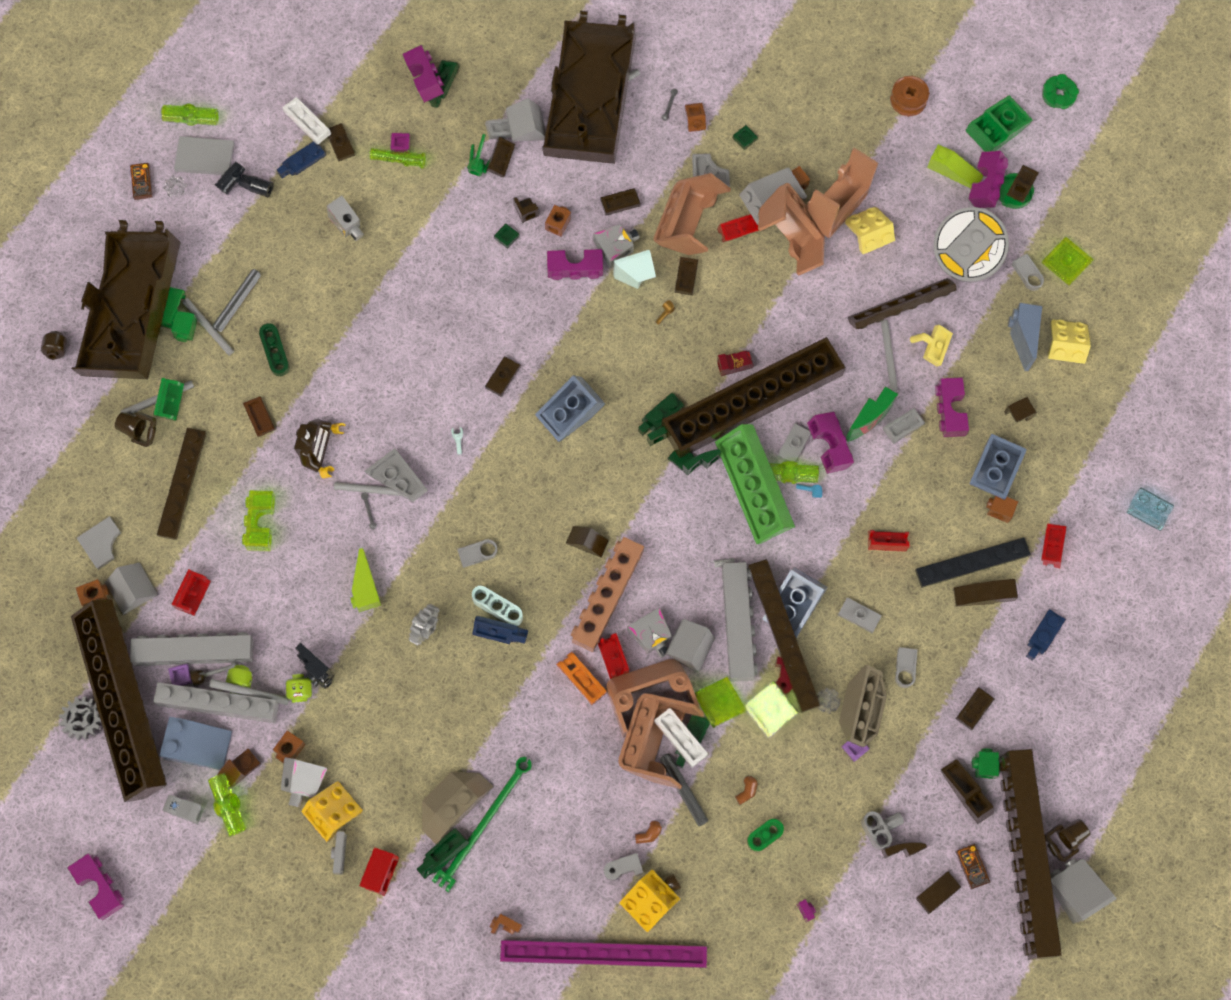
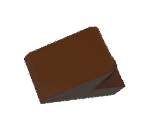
M248 748L233 761L229 759L217 776L230 790L259 767L261 763Z

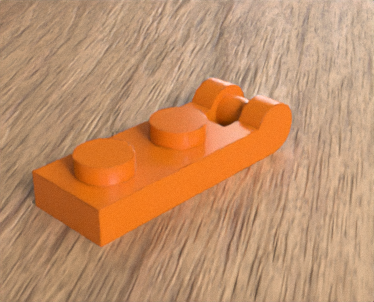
M570 652L565 660H560L556 664L591 705L595 704L607 693L573 652ZM573 663L576 667L570 671L568 666Z

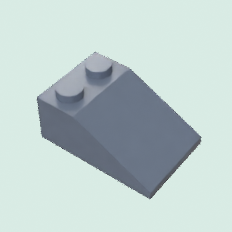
M1019 303L1017 309H1014L1012 316L1009 317L1008 327H1011L1010 335L1024 371H1029L1037 358L1042 306Z
M573 375L535 415L555 439L560 442L590 420L605 403L582 377Z
M991 434L980 455L969 484L1005 500L1027 449Z
M794 567L781 585L779 593L797 638L828 587ZM764 615L762 620L768 623L766 615Z
M169 717L159 756L164 760L221 770L225 763L232 731L190 720Z

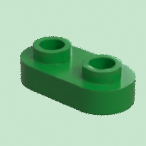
M770 819L748 836V847L754 852H760L782 836L784 832L782 822L778 819ZM771 826L776 827V833L770 832L769 829ZM759 838L761 844L755 845L753 840Z

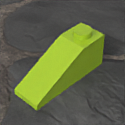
M939 144L927 166L928 169L970 189L973 183H980L983 178L979 171L957 153Z
M363 547L359 548L352 585L353 597H350L353 609L357 608L359 613L382 606Z

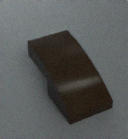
M1022 165L1007 196L1023 203L1039 172Z
M917 842L902 843L888 847L881 852L886 859L903 850L907 858L926 849L927 845L926 843Z
M947 871L918 895L916 900L929 915L958 891L961 886L950 872Z

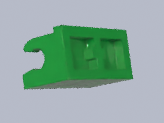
M170 287L161 327L172 329L173 319L180 301L186 297L184 290Z
M161 378L154 416L177 420L184 383Z

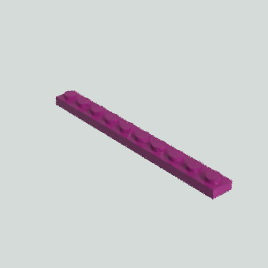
M501 940L500 962L707 968V946Z

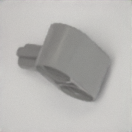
M873 811L868 812L861 820L863 830L872 846L877 850L887 848L892 842V836L889 831L904 823L900 813H896L883 820L877 812ZM867 817L875 819L876 825L874 827L867 824ZM878 835L885 837V845L877 842Z

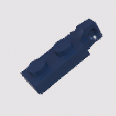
M313 141L282 162L283 165L277 169V173L282 179L289 174L291 176L298 175L324 158L326 153L319 144L317 145Z
M1049 609L1028 641L1027 646L1031 649L1026 657L1033 661L1038 653L1043 655L1066 619Z
M476 616L472 634L506 644L511 642L525 644L528 630L516 625Z

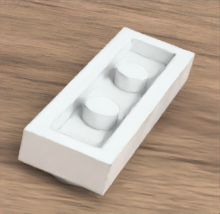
M297 97L282 107L283 111L317 145L331 135L330 130Z
M671 708L654 720L656 725L692 768L708 756V753Z

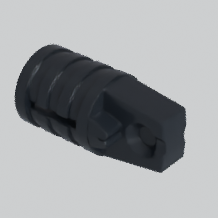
M235 162L214 185L228 195L236 183L239 182L245 168L238 162Z
M244 174L238 183L240 187L267 198L270 197L274 187L271 181Z

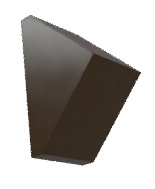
M573 526L566 544L601 558L609 540L592 528Z

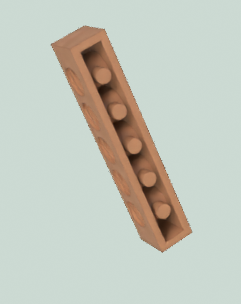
M623 537L621 542L617 541L613 550L616 553L613 558L609 557L605 565L607 570L604 575H600L596 583L598 585L596 592L592 591L589 596L588 602L590 604L588 608H584L580 614L579 619H581L579 626L575 625L570 636L573 637L572 643L594 652L644 552L645 546L626 537ZM624 556L627 557L629 561L623 564L620 563L618 559ZM617 573L620 575V579L612 580L610 575ZM604 590H609L612 595L604 597L601 593ZM601 607L603 613L597 615L593 612V609ZM587 624H592L595 629L588 632L584 627Z

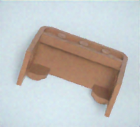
M856 148L852 150L848 163L846 165L842 164L837 172L839 176L835 183L824 194L815 190L807 204L809 207L808 212L821 233L827 238H830L866 198L879 164Z
M712 173L678 181L669 196L654 235V242L662 247L686 255L708 252V248L694 238L693 235L703 209L712 207L716 203L717 195L730 192L731 188Z
M785 183L779 186L760 207L758 229L762 231L774 224L790 241L788 251L790 256L797 260V275L799 276L824 265L825 236L821 233L808 212L809 207L789 183Z
M668 659L614 677L608 681L606 690L623 738L626 737L628 731L621 713L631 709L633 705L631 693L669 681L674 691H686L690 703L695 704L699 708L690 679L679 661Z
M643 694L637 700L618 759L619 766L625 771L651 782L681 789V784L672 777L666 776L665 767L661 763L655 762L664 733L654 720L669 708H671L681 722L684 719L685 713L703 717L704 713L692 703L653 694Z

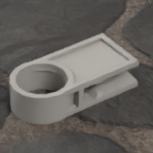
M1025 254L1012 261L1011 265L1026 288L1031 291L1039 290L1044 283V277L1029 255ZM1028 277H1038L1040 285H1031L1028 282Z
M489 539L457 549L463 568L491 560L498 552L496 543ZM484 544H492L495 547V552L490 556L483 555L481 547Z
M899 647L897 651L895 682L901 688H909L915 682L917 649ZM906 671L910 673L912 682L908 685L902 684L898 679L900 672Z

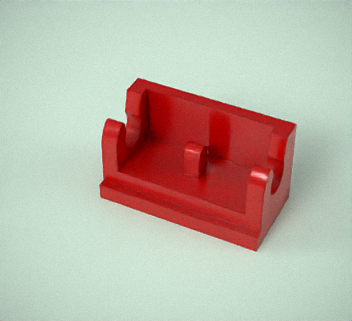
M751 214L722 223L717 228L718 232L722 234L723 243L760 231L758 224Z
M1047 523L1041 557L1043 565L1053 564L1054 568L1060 569L1067 526Z
M869 530L868 550L906 552L910 546V541H908L909 532Z
M188 569L171 605L177 610L195 616L211 580L202 574Z
M617 633L612 634L608 639H600L598 646L609 678L612 679L629 673V667Z
M374 847L359 886L385 896L399 857Z

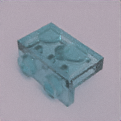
M1140 487L1132 498L1126 513L1161 531L1174 505Z

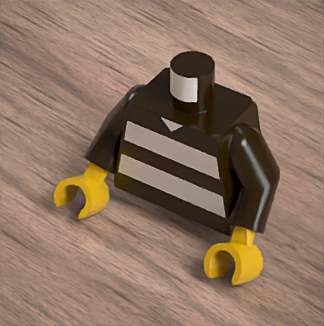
M314 419L307 424H301L296 431L297 438L294 450L304 467L316 473L319 472L320 476L326 479L332 477L328 474V471H334L332 466L321 467L331 433L329 431L331 430L333 434H344V432L339 431V426H345V424H332L329 421Z

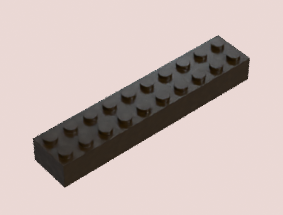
M825 337L662 419L661 427H665L668 432L667 438L679 458L723 437L741 424H749L843 376L846 367L829 339Z
M92 600L71 616L123 800L124 802L143 800L167 786L166 777L162 770L160 757L157 753L154 737L149 726V720L144 709L143 700L139 692L113 600Z
M1032 749L1010 750L1000 757L999 772H1002L1003 780L1000 781L1001 791L1005 792L1006 800H1003V808L1005 812H1008L1006 829L1011 834L1009 850L1013 852L1014 856L1011 866L1013 873H1016L1017 881L1014 882L1015 892L1019 893L1020 899L1017 902V910L1019 914H1022L1023 921L1020 922V931L1022 935H1025L1023 953L1028 957V960L1055 958L1062 956L1033 751Z

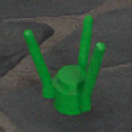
M486 134L482 135L475 158V145H471L467 169L472 175L481 176L482 173L486 174L490 159L485 165L484 160L480 158Z

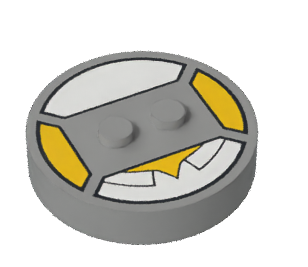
M976 207L959 209L948 215L939 225L934 238V254L940 268L953 279L966 283L980 282L993 276L1004 264L1009 248L1008 233L1001 220L990 211Z

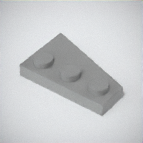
M395 448L365 470L367 475L411 502H414L428 491Z

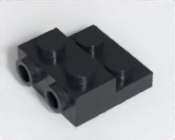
M300 642L295 648L298 652L296 656L305 665L304 668L307 671L305 675L316 687L320 685L327 689L332 684L334 675L322 661Z

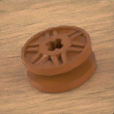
M904 76L898 79L893 86L890 96L891 106L900 115L907 117L916 116L926 108L930 94L929 87L919 77Z

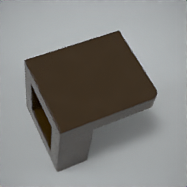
M517 197L513 198V205L522 223L539 216V209L536 203L533 204L531 198L520 202Z
M1028 397L1007 406L1004 411L1006 415L1011 413L1017 423L1024 419L1028 421L1037 413Z

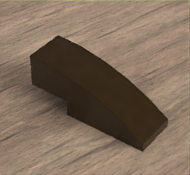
M1016 579L988 581L953 588L956 607L1013 602L1018 598Z
M957 759L941 769L944 778L977 824L994 814L993 805L983 795L980 786Z

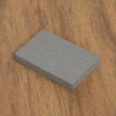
M179 136L174 166L175 172L223 175L231 167L234 141Z

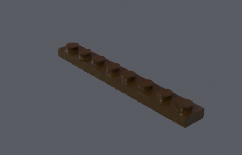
M765 559L749 564L750 574L800 712L803 713L818 708L821 705L768 560Z

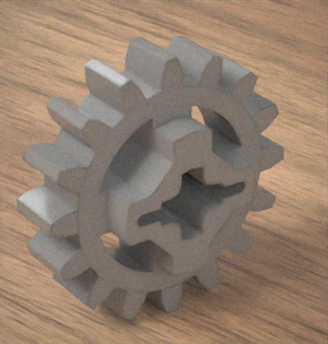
M428 604L427 607L423 610L421 609L413 618L409 634L410 642L420 645L422 641L424 642L425 639H428L434 633L439 620L437 618L440 611L438 607Z
M83 696L82 701L75 697L74 703L68 701L69 707H62L65 713L59 715L63 719L59 723L60 726L64 727L62 731L65 734L68 733V737L71 739L75 736L78 741L81 740L82 736L84 739L89 740V734L95 737V730L102 729L99 726L101 720L95 700L91 698L88 701V698ZM88 706V708L86 707L84 709H79L78 707ZM80 715H83L84 720L80 722ZM78 728L85 729L84 731H75V729L77 730Z

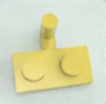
M938 324L934 326L931 336L926 333L917 334L910 337V342L925 341L928 343L923 358L937 367L942 365L953 333Z

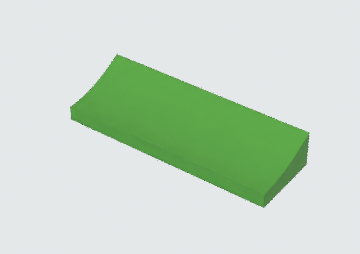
M741 424L715 441L717 449L721 451V459L756 545L795 528L754 425Z

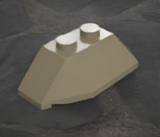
M865 665L848 683L839 718V724L846 740L860 747H865L867 743L878 735L887 698L882 671L869 665Z
M450 772L422 800V831L437 844L494 786L480 773Z

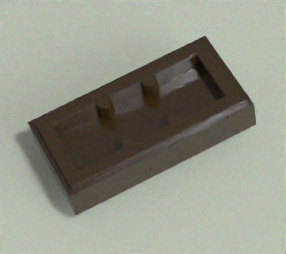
M342 123L328 128L331 132L328 139L338 162L355 156Z
M498 137L487 171L503 178L516 144Z
M635 188L600 197L605 216L640 207V201Z
M680 257L674 293L693 296L698 259Z
M504 356L486 383L485 388L502 397L520 369V364Z
M978 687L955 719L972 731L995 698Z

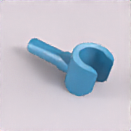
M797 484L796 489L812 492L813 498H822V487L820 485L805 486Z

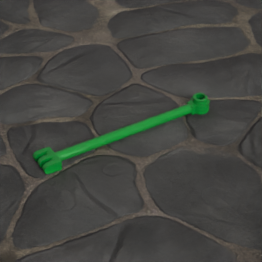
M521 757L516 761L515 772L468 838L469 844L457 854L446 872L440 869L432 879V882L436 883L439 877L443 878L438 885L441 888L448 882L449 885L445 889L448 893L456 883L452 876L520 777L531 770L532 764L530 759L527 762L528 767L526 769H521L520 767L521 763L526 762L527 757Z

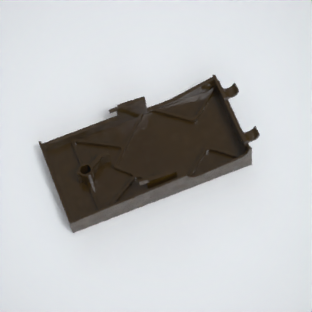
M580 10L578 21H564L559 68L555 66L550 92L553 95L544 145L542 146L544 156L615 164L636 40L635 24L632 22L629 26H626V15L618 14L617 25L587 22L588 11Z
M118 220L120 227L117 231H105L104 266L100 287L98 289L92 283L87 282L81 300V310H84L86 307L89 310L76 366L71 369L80 376L148 380L181 242L168 229L164 231L163 221H155L156 229L153 232L127 231L128 223L126 220Z

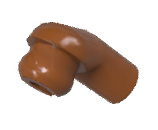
M752 776L745 777L744 791L735 796L739 805L753 798L756 794L758 784L757 780Z
M652 821L646 833L635 834L636 844L654 842L662 830L660 823Z

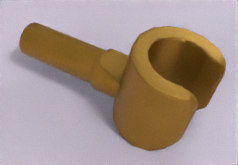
M670 300L662 305L665 311L656 320V324L659 325L668 314L675 310L674 304Z

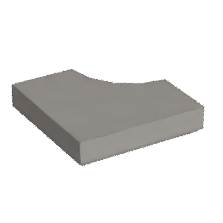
M692 154L693 177L712 173L730 187L728 169H722L712 161L710 154Z
M109 516L77 537V540L99 570L115 559L112 547L115 539L121 532Z

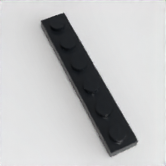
M1023 537L915 569L921 588L1030 557L1031 554Z

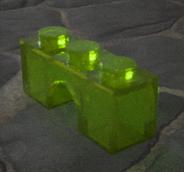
M249 490V497L246 496L245 500L248 513L244 515L246 533L242 535V544L245 545L247 551L271 552L272 531L270 528L259 527L258 520L266 514L274 515L275 494L273 491Z

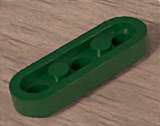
M266 323L260 327L259 336L269 367L275 376H284L288 373L290 367L279 332L275 325ZM268 332L273 333L270 337H267L266 334ZM273 349H278L276 353L271 352ZM282 365L283 368L278 370L277 366Z

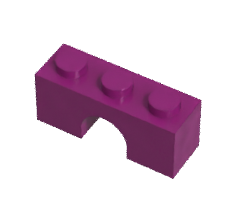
M422 45L402 54L412 76L420 75L413 79L424 103L444 94L441 88L443 82L439 75H435L438 71L435 64L430 63L433 59L428 50L425 51Z
M1002 151L981 152L977 168L987 178L980 183L972 184L968 198L976 208L996 207L997 200L1000 197L1001 185L1004 182V174L1008 167V159Z
M602 249L584 250L583 260L579 263H570L566 259L565 250L547 251L548 278L561 280L562 278L570 277L572 280H578L581 277H588L589 279L602 277Z
M963 377L940 378L938 384L935 385V395L939 396L937 413L941 414L939 431L943 432V437L966 436L969 432L967 413H958L951 406L952 402L962 401L965 396Z
M835 412L814 415L807 422L813 440L823 439L830 446V449L820 457L826 473L846 470L854 463Z
M88 853L67 868L77 885L84 886L90 881H95L98 884L97 895L88 903L98 919L105 920L124 907L122 903L124 897L118 889L115 891L111 884L114 881L107 872L104 874L102 871L103 863L99 857Z

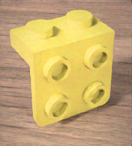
M871 207L863 212L854 214L845 221V224L858 237L859 250L862 254L895 241L893 223L877 207Z
M1051 320L1052 341L1048 351V359L1085 364L1091 347L1088 325L1081 322Z

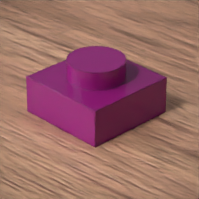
M391 133V153H409L410 133Z
M805 899L796 904L806 923L816 918L814 916L816 911L811 902L807 903Z

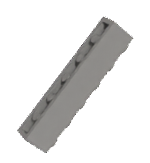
M746 562L723 563L722 565L729 682L753 681L755 675L758 674L757 663L753 662V656H756V645L752 644V637H755L754 625H751L750 618H753V606H749V599H752V588L748 587V580L751 579V574L746 566Z
M245 632L236 633V636H228L229 634L218 633L216 636L197 634V637L179 634L174 638H169L168 635H158L157 638L137 636V639H131L130 661L134 666L253 662V638Z
M158 682L153 700L160 707L274 724L279 703L273 699Z

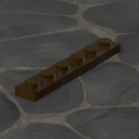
M948 278L851 315L848 317L849 323L856 330L864 329L867 325L882 322L885 318L897 316L905 310L915 309L918 305L930 303L938 297L948 296L951 292L957 290L956 284Z
M187 428L157 531L158 537L177 540L206 438V431Z

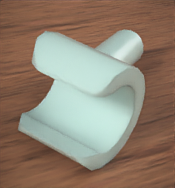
M461 427L459 434H455L453 428L451 430L452 437L456 442L457 455L462 454L461 439L463 437V430Z

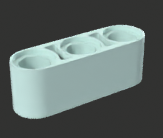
M477 586L473 589L472 600L476 606L504 623L519 626L522 623L523 615L518 606L484 586ZM484 593L486 597L483 600H477L476 595ZM495 603L503 605L500 610H494L492 606ZM511 613H517L519 615V618L516 620L509 619V615Z

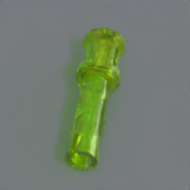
M371 148L370 160L402 163L405 167L411 165L424 169L426 153L417 154L411 153L409 150L396 152Z

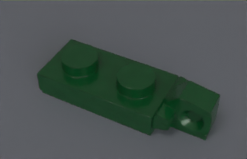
M441 60L437 69L438 73L435 75H439L443 82L441 88L444 94L429 100L428 102H430L431 107L438 108L441 99L446 97L460 67L457 62Z
M670 393L642 419L643 423L638 427V432L643 436L649 430L653 432L661 428L662 419L682 410L685 405L673 393Z
M696 715L691 716L686 728L699 744H701L711 720ZM676 750L675 753L679 755L676 765L683 768L686 760Z
M454 828L425 854L424 863L416 870L426 879L432 873L435 874L442 869L469 842Z

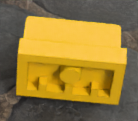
M337 781L309 799L301 812L324 840L328 842L334 837L339 828L360 815L363 810L340 782Z
M652 869L620 901V905L646 932H649L677 904L680 898Z

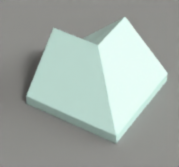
M650 250L614 260V278L638 289L642 281L656 277Z

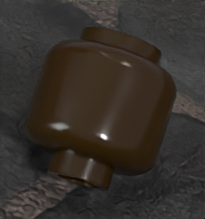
M51 331L43 336L41 352L50 360H56L66 354L67 339L61 332Z

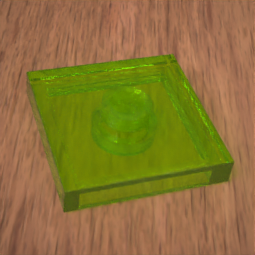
M1065 237L1041 263L1070 286L1094 259Z
M728 677L695 692L697 701L713 728L747 711Z
M775 681L744 705L768 737L799 713Z

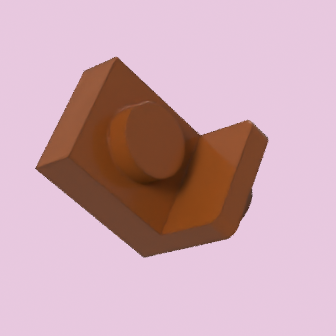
M703 104L684 105L688 131L706 130V115Z
M502 914L499 917L495 916L489 926L492 928L491 933L494 935L501 924L504 925L503 930L512 935L514 932L520 933L523 927Z

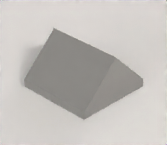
M527 98L506 108L512 141H542L545 139L546 130L540 106Z
M140 562L117 567L105 581L123 615L158 596Z
M682 619L665 654L699 673L715 637L709 628Z

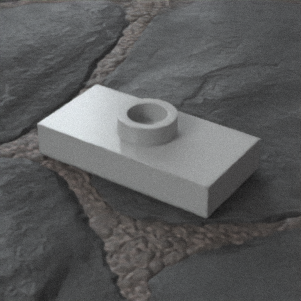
M508 119L486 121L485 126L489 139L511 137Z
M913 408L883 427V431L891 442L895 444L922 427L925 422Z
M794 424L777 457L794 465L811 432Z
M848 597L838 613V616L870 633L874 632L882 616Z
M339 831L336 834L335 847H332L331 859H334L333 873L335 875H342L344 872L347 835L345 832Z

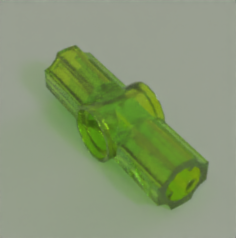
M190 103L183 106L163 105L161 119L164 122L185 123L188 126L196 124L217 125L219 112L218 109L195 107Z
M785 461L781 464L769 463L776 481H781L783 484H786V482H792V484L798 482L818 483L819 466L798 465L794 461Z
M225 773L207 780L215 799L213 803L214 811L219 817H222L229 837L247 830L239 811L241 807L240 799L235 793H232Z

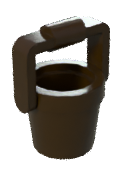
M121 412L116 418L115 429L129 436L131 442L148 447L152 445L155 438L157 420L141 412H136V415ZM146 420L150 421V426L148 428L147 441L145 442L140 440V437L146 428Z
M1076 819L1064 827L1060 823L1045 833V841L1053 856H1056L1059 861L1065 862L1080 851L1078 846L1091 833L1082 820ZM1055 832L1065 847L1071 851L1064 857L1050 838Z

